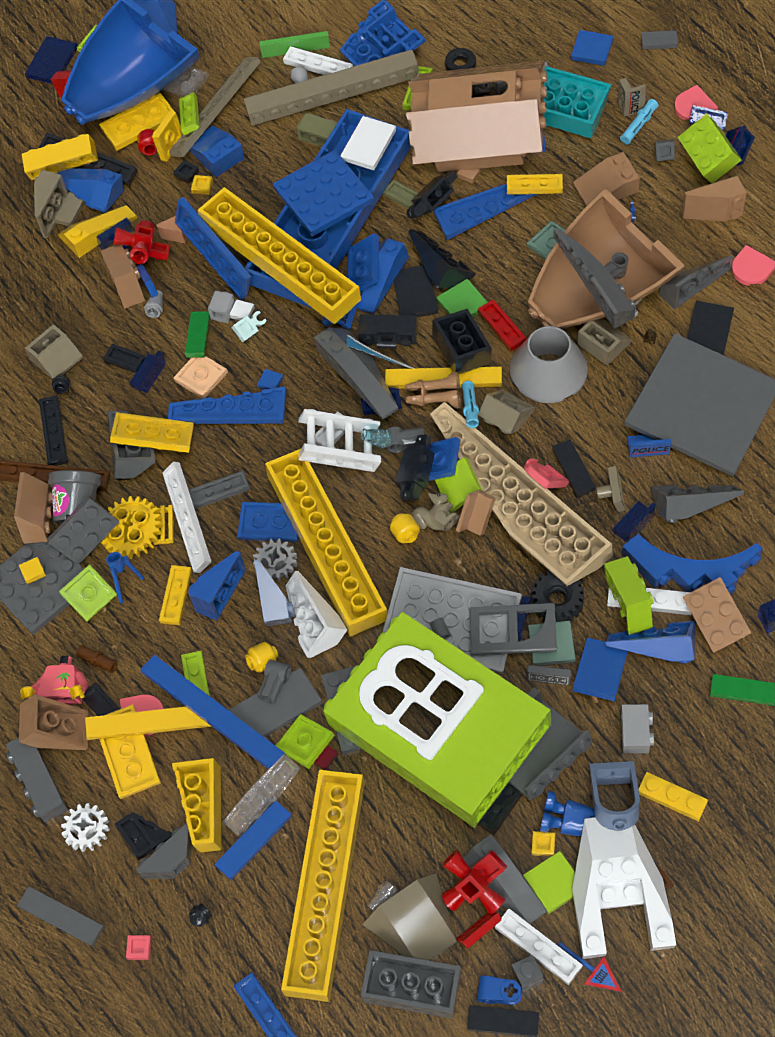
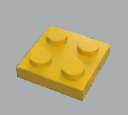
M174 111L168 112L152 135L160 159L165 162L171 157L169 150L183 134L177 114Z

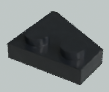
M134 812L114 823L115 828L138 861L153 852L160 843L166 842L172 837V832L169 830L165 831L157 827V824L144 820L142 816Z

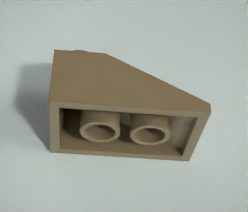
M42 170L35 179L34 201L35 218L43 238L47 239L56 224L54 218L67 197L68 191L62 175Z

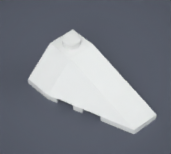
M295 571L286 584V591L296 615L294 624L299 627L300 631L298 636L299 644L307 658H312L336 646L346 633L347 628L340 616L299 571Z

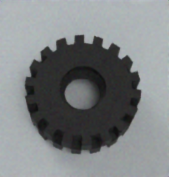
M546 571V576L542 573L539 576V581L536 579L534 582V587H532V604L553 603L550 601V595L554 592H561L565 594L566 600L561 604H555V619L560 622L565 620L572 622L573 616L577 618L583 609L584 587H581L582 582L580 579L566 586L552 572ZM537 612V616L539 618L543 616V621L545 622L546 612Z

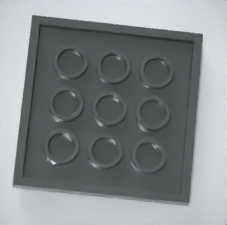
M48 542L27 543L0 565V602L34 635L70 605L59 594V591L84 569ZM38 557L46 576L27 584L19 565Z

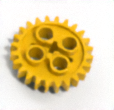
M130 496L127 502L122 498L121 504L115 501V508L108 507V510L119 520V523L102 540V545L109 553L119 552L122 557L127 555L130 559H132L133 554L140 557V551L147 554L146 548H154L152 545L153 541L159 542L156 535H162V532L158 529L163 527V524L160 522L163 519L159 514L160 511L152 502L149 503L146 498L141 500L139 496H137L135 501Z

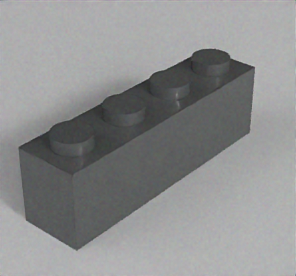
M19 738L7 743L6 746L9 750L6 753L7 758L11 764L15 763L17 770L14 771L19 782L23 781L26 786L23 788V792L28 800L32 799L34 805L31 808L36 818L41 817L44 822H47L66 812L68 808L39 748L19 743Z

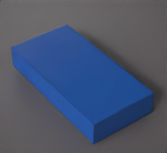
M142 264L136 266L151 297L157 296L158 292L145 267Z

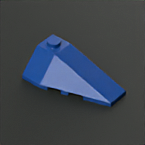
M386 239L379 243L378 282L360 292L361 301L358 302V310L374 315L392 286L393 280L409 258L404 243L392 239Z

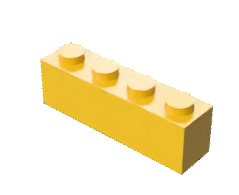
M81 134L76 138L65 139L56 144H48L42 148L31 149L28 152L22 153L24 171L31 180L36 179L42 170L57 173L98 161L95 141L89 134Z

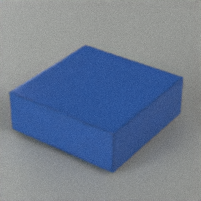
M265 369L257 383L258 388L270 389L279 387L283 380V374Z

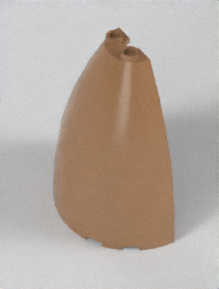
M605 188L583 209L564 233L587 249L603 266L611 261L615 253L621 252L626 254L629 258L626 274L623 277L616 278L615 281L623 286L627 299H631L636 303L683 271L685 265L659 240L652 243L631 222L632 214ZM556 243L549 253L529 297V314L534 319L538 318L542 327L553 326L560 329L606 317L558 243Z

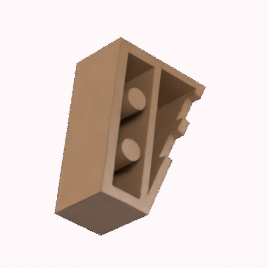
M115 245L101 250L105 265L115 284L124 309L145 301L138 279L141 277L130 258L128 249L124 250L122 245Z

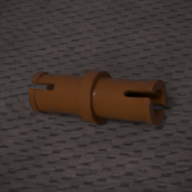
M80 645L77 649L76 656L90 662L93 667H100L109 673H113L118 666L116 660L104 656L101 651H94L85 645Z

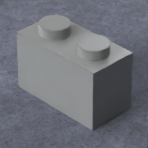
M622 705L623 753H649L650 746H654V733L649 731V725H653V713L648 711V705Z

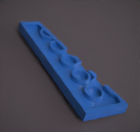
M507 184L439 206L433 213L446 240L537 194H507Z
M286 387L264 389L258 393L243 392V395L231 396L229 394L217 399L209 397L200 400L169 403L168 419L193 422L194 424L284 423L287 390Z

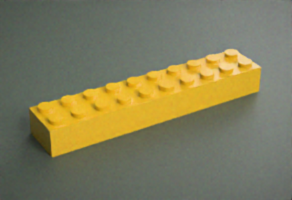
M225 187L198 209L199 216L219 238L333 324H336L361 301L358 285Z
M299 449L265 463L267 477L338 615L347 628V633L351 637L385 622L387 608L309 462L299 460V452L301 450Z
M319 770L281 988L284 996L330 1002L365 785L363 775Z

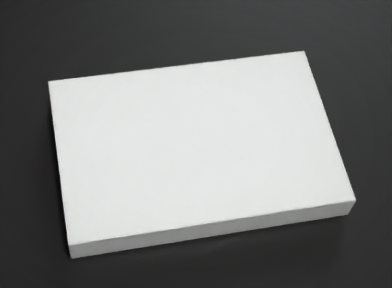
M363 116L340 156L345 162L375 170L396 132V126Z

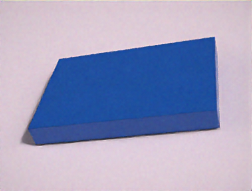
M375 233L348 249L347 278L359 286L360 292L378 282L379 236Z
M242 502L237 534L238 540L270 541L272 539L277 541L281 539L282 542H298V535L281 503Z
M587 638L573 685V691L615 701L628 651L606 646L604 641Z

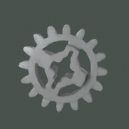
M270 539V544L267 545L263 542L262 549L256 548L258 554H253L254 560H259L261 564L269 568L266 571L273 580L277 578L278 582H281V577L284 576L288 579V573L294 574L293 567H297L296 559L298 558L297 554L294 553V547H289L287 541L282 544L281 539H278L277 543Z

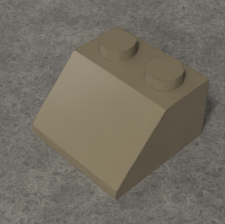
M502 389L486 395L478 415L483 418L484 422L498 426L501 432L512 434L520 430L534 412L535 407Z

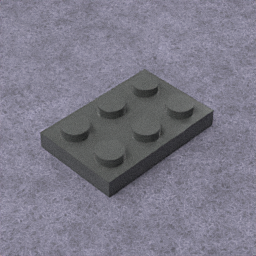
M88 496L48 537L47 541L71 561L80 564L119 523V520Z

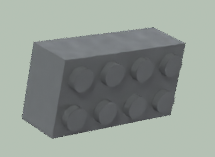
M369 950L360 997L363 1003L454 1019L462 974L461 966Z

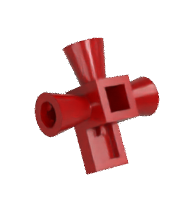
M150 221L139 222L136 225L134 234L117 227L113 245H132L130 258L137 264L145 263L148 260V256L154 257L157 260H168L171 246L153 241L155 226Z
M458 849L444 860L442 866L459 877L454 887L442 893V899L447 907L457 911L465 900L471 904L479 898L488 914L491 915L502 906L505 898L488 886L491 881L506 870L507 865L492 849L471 867L467 865Z

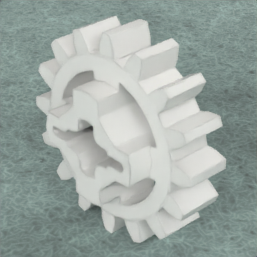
M86 803L85 808H82L79 804L77 811L70 809L72 814L70 817L64 816L67 823L61 824L63 830H66L62 832V836L67 838L65 842L68 845L72 844L74 850H77L80 846L82 852H85L86 847L93 851V845L102 846L100 840H107L104 832L110 831V828L106 825L109 823V819L105 817L106 814L103 810L99 811L97 805L91 809L89 803ZM92 816H95L99 820V823L93 821ZM72 832L78 834L79 840L73 837Z

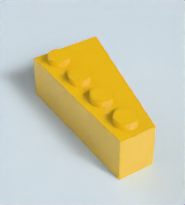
M214 758L172 763L177 786L182 798V806L186 814V822L192 845L200 853L221 850V766Z

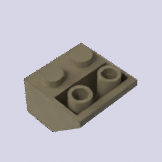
M603 318L588 322L578 331V345L607 366L632 342V338L619 329H614Z
M54 324L25 347L30 360L51 379L58 374H65L83 358L67 335Z

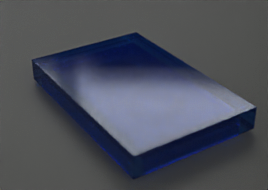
M46 36L27 68L25 76L52 84L50 79L58 71L66 70L77 50V43Z

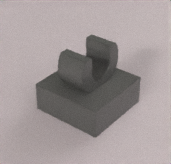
M673 139L655 141L656 161L675 159Z

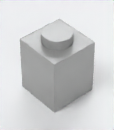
M219 291L214 292L208 307L211 320L229 323V314L235 304L233 294Z

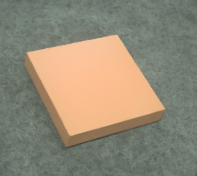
M206 356L191 358L175 375L174 381L197 396L206 398L228 371L225 367Z

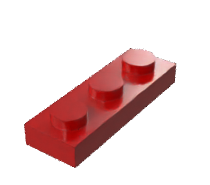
M494 300L478 308V314L510 351L521 346L527 339Z

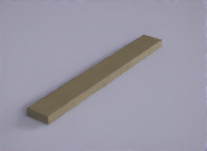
M245 57L200 112V128L185 136L182 134L169 150L172 157H184L259 65L261 61L258 57Z

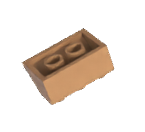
M20 472L14 518L24 544L48 542V533L52 531L50 518H53V500L49 484L25 472Z

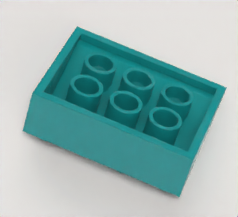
M545 66L547 82L544 83V86H546L547 97L544 98L546 113H543V117L546 119V125L592 139L605 107L611 84Z

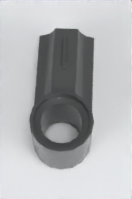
M615 253L611 261L604 267L614 279L623 277L627 271L629 258L624 253Z
M400 427L388 428L385 431L387 450L391 453H398L407 446H414L417 436L424 435L423 427L402 430Z
M272 659L267 662L264 671L265 678L257 694L259 699L270 704L276 702L283 683H286L289 679L291 665Z

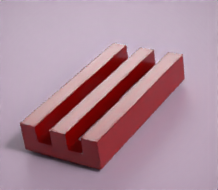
M487 912L456 939L460 945L469 948L502 921V918L497 912L491 915Z

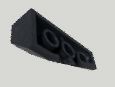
M413 229L409 230L424 268L437 288L451 289L464 280H469L475 276V273L462 261L457 262L451 258L452 253L439 248V244L424 232Z

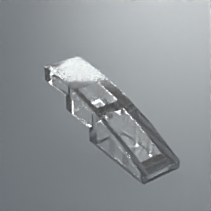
M284 754L251 787L224 819L223 823L237 836H242L253 820L258 819L269 804L278 799L301 768Z

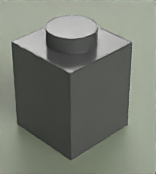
M533 955L512 964V973L519 983L522 992L543 982V974Z

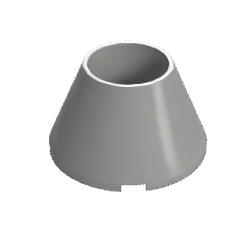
M553 326L541 327L535 330L516 350L510 363L511 380L519 389V392L531 400L542 403L561 402L572 394L574 396L583 387L588 372L587 360L581 349L565 331ZM543 354H554L561 358L554 361H544L537 357Z

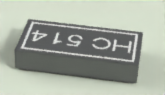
M528 665V681L570 685L571 670Z

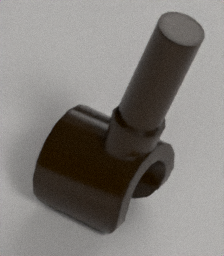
M649 329L645 333L643 342L646 343L647 340H650L655 344L657 333Z

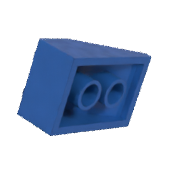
M214 126L205 130L189 150L215 177H218L244 160L242 145L231 134Z
M235 551L202 574L196 583L191 585L189 596L197 613L216 621L219 619L246 571L239 551Z

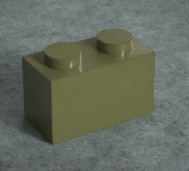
M305 113L297 126L298 139L322 147L337 122Z

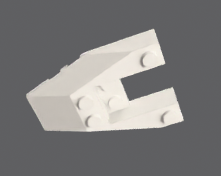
M596 818L584 819L572 887L582 959L604 957L607 954L600 910L643 905L650 950L674 948L676 940L663 878L636 826L616 831L603 827Z

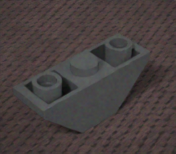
M187 824L176 828L171 835L172 837L166 842L160 843L149 858L146 857L139 863L136 871L142 879H174L190 864L192 841Z

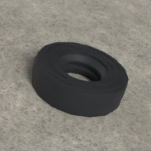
M456 48L446 55L445 67L447 71L475 68L476 57L467 48ZM457 59H465L467 60V63L465 65L458 66L454 64V61Z

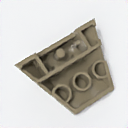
M437 874L417 879L379 905L362 924L366 929L372 931L382 941L388 943L405 957L431 961L457 942L446 904L442 899V890Z

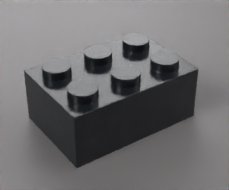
M468 309L432 320V336L453 372L461 374L491 364L492 348Z

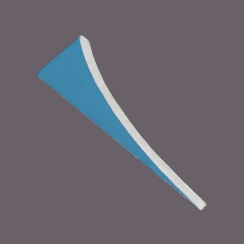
M347 335V346L415 369L391 359Z

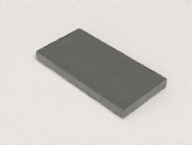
M299 668L290 674L286 683H283L275 703L264 702L258 698V693L229 709V711L265 738L297 719L300 714L304 715L321 705L322 700L303 670Z

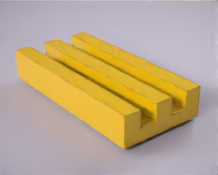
M163 505L157 508L163 518L161 520L163 524L161 528L162 535L159 542L153 541L154 545L174 543L173 505H168V507ZM167 512L169 539H165V513Z

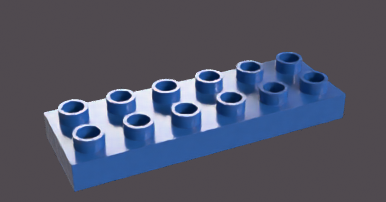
M346 109L313 161L333 150H336L341 155L363 116L371 119L375 118ZM396 126V132L375 170L346 162L374 196L375 202L312 237L286 204L274 224L333 268L337 269L410 150V130ZM248 262L245 269L252 276L250 285L312 308L254 263Z

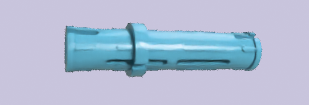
M649 99L643 109L637 112L636 118L623 135L620 136V140L624 144H630L645 122L651 119L652 113L659 106L657 101Z
M465 381L462 384L465 405L463 413L466 416L467 427L476 428L479 425V407L476 405L474 383L472 381Z

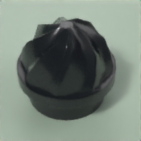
M63 374L55 376L52 379L53 390L60 394L66 393L71 387L69 378Z
M202 903L198 906L194 905L189 913L190 923L198 927L208 924V920L213 917Z

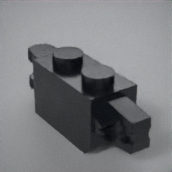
M452 171L448 172L445 176L441 174L434 177L411 200L413 204L406 212L407 217L413 219L433 212L454 191L451 184L458 177L455 172Z
M427 434L418 435L414 446H407L403 451L396 483L401 486L400 497L402 501H409L410 498L418 500L422 490L427 488L435 453L430 450L432 438Z

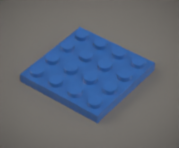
M336 150L273 183V189L311 237L375 202L374 196Z

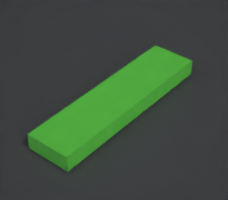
M328 31L259 41L262 58L286 55L290 46L305 51L330 48Z

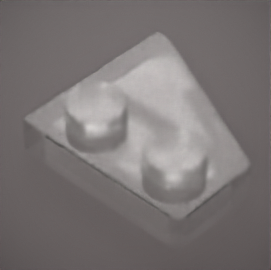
M193 67L163 90L181 98L192 92L196 94L208 80L209 75L207 72Z

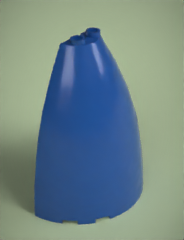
M117 0L88 37L76 58L61 99L65 105L63 109L68 115H74L81 125L131 109L152 98L192 67L199 59L198 49L176 32L172 31L168 34L154 24L149 13L133 0Z

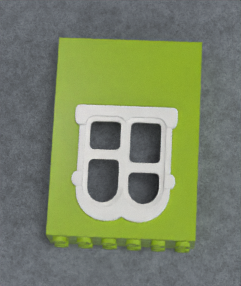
M401 612L399 616H395L392 619L389 629L385 633L380 634L377 644L373 649H369L365 653L362 663L353 668L350 678L339 686L335 697L326 702L323 710L328 725L475 828L552 725L551 710L427 627ZM413 658L435 672L434 678L423 692L415 691L398 679L395 668L401 660ZM444 680L449 681L463 691V696L449 712H446L430 701L431 695ZM383 686H392L405 695V698L390 715L380 710L373 701L375 692ZM414 702L420 704L442 720L441 725L429 740L422 739L399 722V719Z

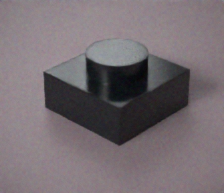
M183 160L173 173L175 177L189 184L194 176L199 173V168Z

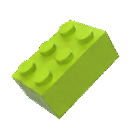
M707 113L678 136V139L702 175L712 184L742 161L716 121Z

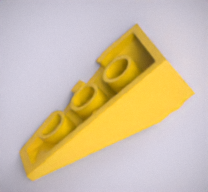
M125 205L72 224L60 232L58 236L80 258L115 234L117 227L122 229L137 219V215Z

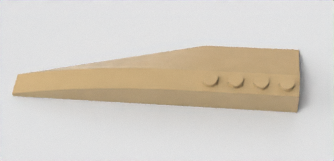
M443 402L430 413L445 439L458 437L461 440L458 458L459 460L463 457L469 459L483 492L496 498L492 510L508 534L566 586L598 570L613 556L612 544L553 493L534 480L520 465L476 428L467 427V421L447 403Z

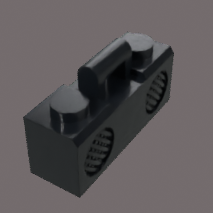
M360 314L358 337L359 341L364 345H372L374 343L377 344V348L396 349L397 344L410 346L417 343V315Z

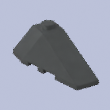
M728 256L680 272L660 287L659 296L675 310L731 270L733 257Z
M677 485L651 486L658 515L665 519L666 522L671 523L678 522V519L689 518L743 495V490L735 485H710L708 489L696 485H690L689 489L677 488Z
M490 834L474 846L464 857V860L471 867L492 849L507 865V868L491 881L488 887L505 898L502 907L506 910H512L531 925L544 915L547 910L506 852Z

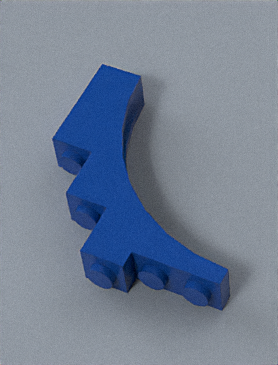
M637 534L623 545L622 556H628L631 563L636 564L638 572L654 589L660 585H666L672 578L685 592H691L699 589L703 584L706 585L721 577L728 592L732 595L737 589L738 578L746 572L749 566H755L760 562L763 548L756 543L745 551L730 557L715 560H693L666 553L651 545Z

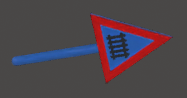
M558 943L561 949L592 972L583 985L622 992L605 957L594 968L563 943Z

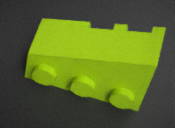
M628 556L605 563V577L614 600L618 601L622 609L620 610L621 617H626L628 634L631 635L653 628L651 605L654 604L653 597L650 592L646 591L644 579L642 577L639 578L636 564H632Z

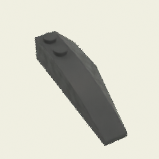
M553 229L554 239L612 327L615 329L635 318L636 306L631 299L628 300L625 296L626 292L623 286L617 284L606 268L587 249L560 229Z
M329 327L316 335L314 341L318 353L382 420L398 410V406L371 354L347 346V335L359 341L349 330Z

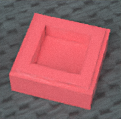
M128 935L126 959L150 960L152 937L150 935Z

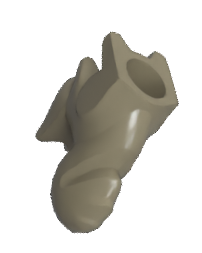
M429 493L428 496L434 503L433 508L428 510L425 507H418L412 512V517L421 529H425L428 526L433 530H450L460 519L455 512H449L453 504L448 502L446 494Z

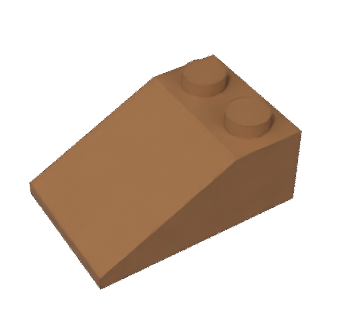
M621 152L600 162L575 180L573 186L584 205L587 206L605 188L617 200L637 193L639 191L640 178L624 152Z
M738 176L687 191L684 194L682 217L683 219L712 221L737 219L743 216L747 192Z
M34 694L20 704L19 743L36 748L88 749L85 717H88V711Z

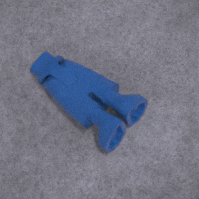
M548 791L540 832L546 833L551 828H560V834L582 836L584 819L595 818L594 808L567 799L566 805L557 801L555 792ZM550 813L562 814L563 818L555 817Z

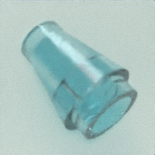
M364 428L361 431V440L367 441L379 448L388 447L391 442V434L386 429Z

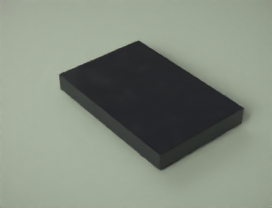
M424 265L401 269L393 280L400 315H417V317L438 314L432 279L428 276Z
M696 301L687 339L724 355L734 307Z

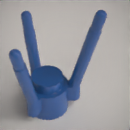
M112 552L106 557V562L113 576L119 603H123L117 573H121L125 565H127L141 580L144 577L129 561L127 556L122 557L121 553Z

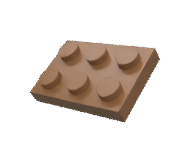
M721 577L683 596L713 654L752 634Z

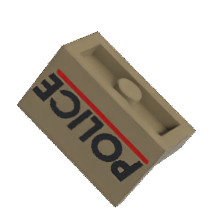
M626 78L619 80L618 106L624 117L636 114L645 106V84L631 88Z

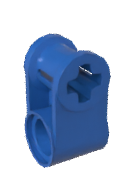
M492 976L479 977L478 1002L516 1005L521 1001L522 991L518 982ZM510 988H514L516 992L513 993L512 997H509L507 993L510 992Z

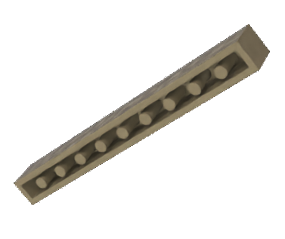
M408 50L244 98V103L251 126L411 80L419 74L418 63L413 50Z

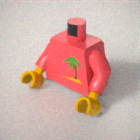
M60 656L59 665L47 666L45 672L34 685L23 687L20 692L22 700L36 694L65 704H82V698L85 697L84 693L89 684L84 674L76 666L72 665V657Z

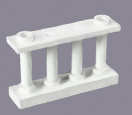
M304 409L299 417V422L307 424V444L304 443L301 448L299 460L375 472L381 463V456L372 454V434L374 435L380 426L379 421L320 412L314 409ZM315 425L326 427V447L315 444ZM334 428L345 430V450L334 447ZM353 431L364 433V453L353 450Z

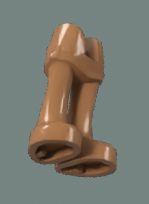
M450 373L448 377L439 380H418L406 384V391H420L418 396L405 397L406 403L424 406L428 403L447 402L452 408H461V397L458 390L427 394V390L460 389L459 373Z

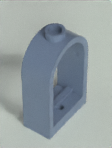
M634 761L590 764V784L596 820L603 827L616 831H622L634 826L640 816V796ZM631 784L634 803L631 808L616 812L610 811L601 805L597 785Z

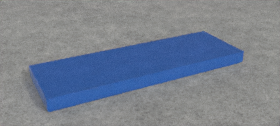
M184 197L178 199L175 224L240 300L247 298L252 276Z

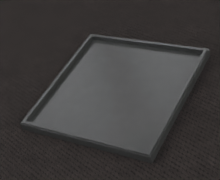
M674 333L626 418L624 425L655 440L671 439V448L733 477L775 398V379Z

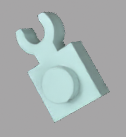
M256 311L251 316V319L248 315L231 327L242 342L258 332L257 327L262 326L266 322V319L262 321L257 320L256 317L260 314V311Z

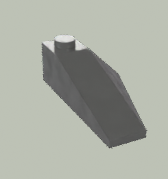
M107 411L109 438L111 437L116 412L129 414L127 411ZM110 442L115 479L135 478L155 463L156 459L153 448Z

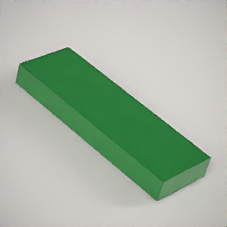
M209 311L191 312L185 349L186 358L205 357L210 323Z
M713 674L710 697L775 706V683Z

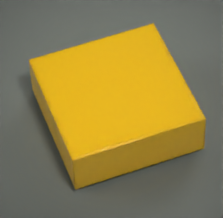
M195 175L191 187L192 193L210 195L213 183L212 176Z
M38 557L19 565L27 584L46 576Z
M533 831L532 855L553 856L555 833Z

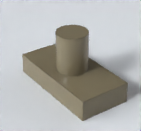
M616 466L609 467L610 484L597 487L598 498L602 499L612 496L617 511H625L619 471Z

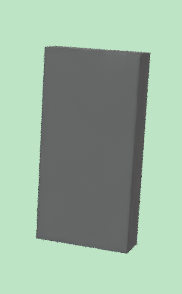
M677 30L641 32L642 50L678 48Z

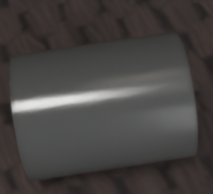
M437 618L430 623L433 632L446 640L451 636L443 618Z

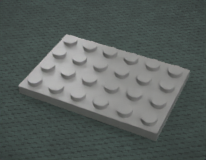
M400 567L383 632L385 633L389 629L392 619L395 616H399L401 612H404L431 631L433 630L430 623L437 618H443L451 634L446 641L491 671L503 674L508 654L471 655L470 607L520 605L522 594ZM508 614L479 615L480 643L509 642Z

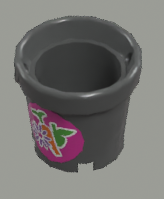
M77 470L50 472L48 484L52 486L53 522L62 524L88 496L96 500L97 488L101 485V475Z

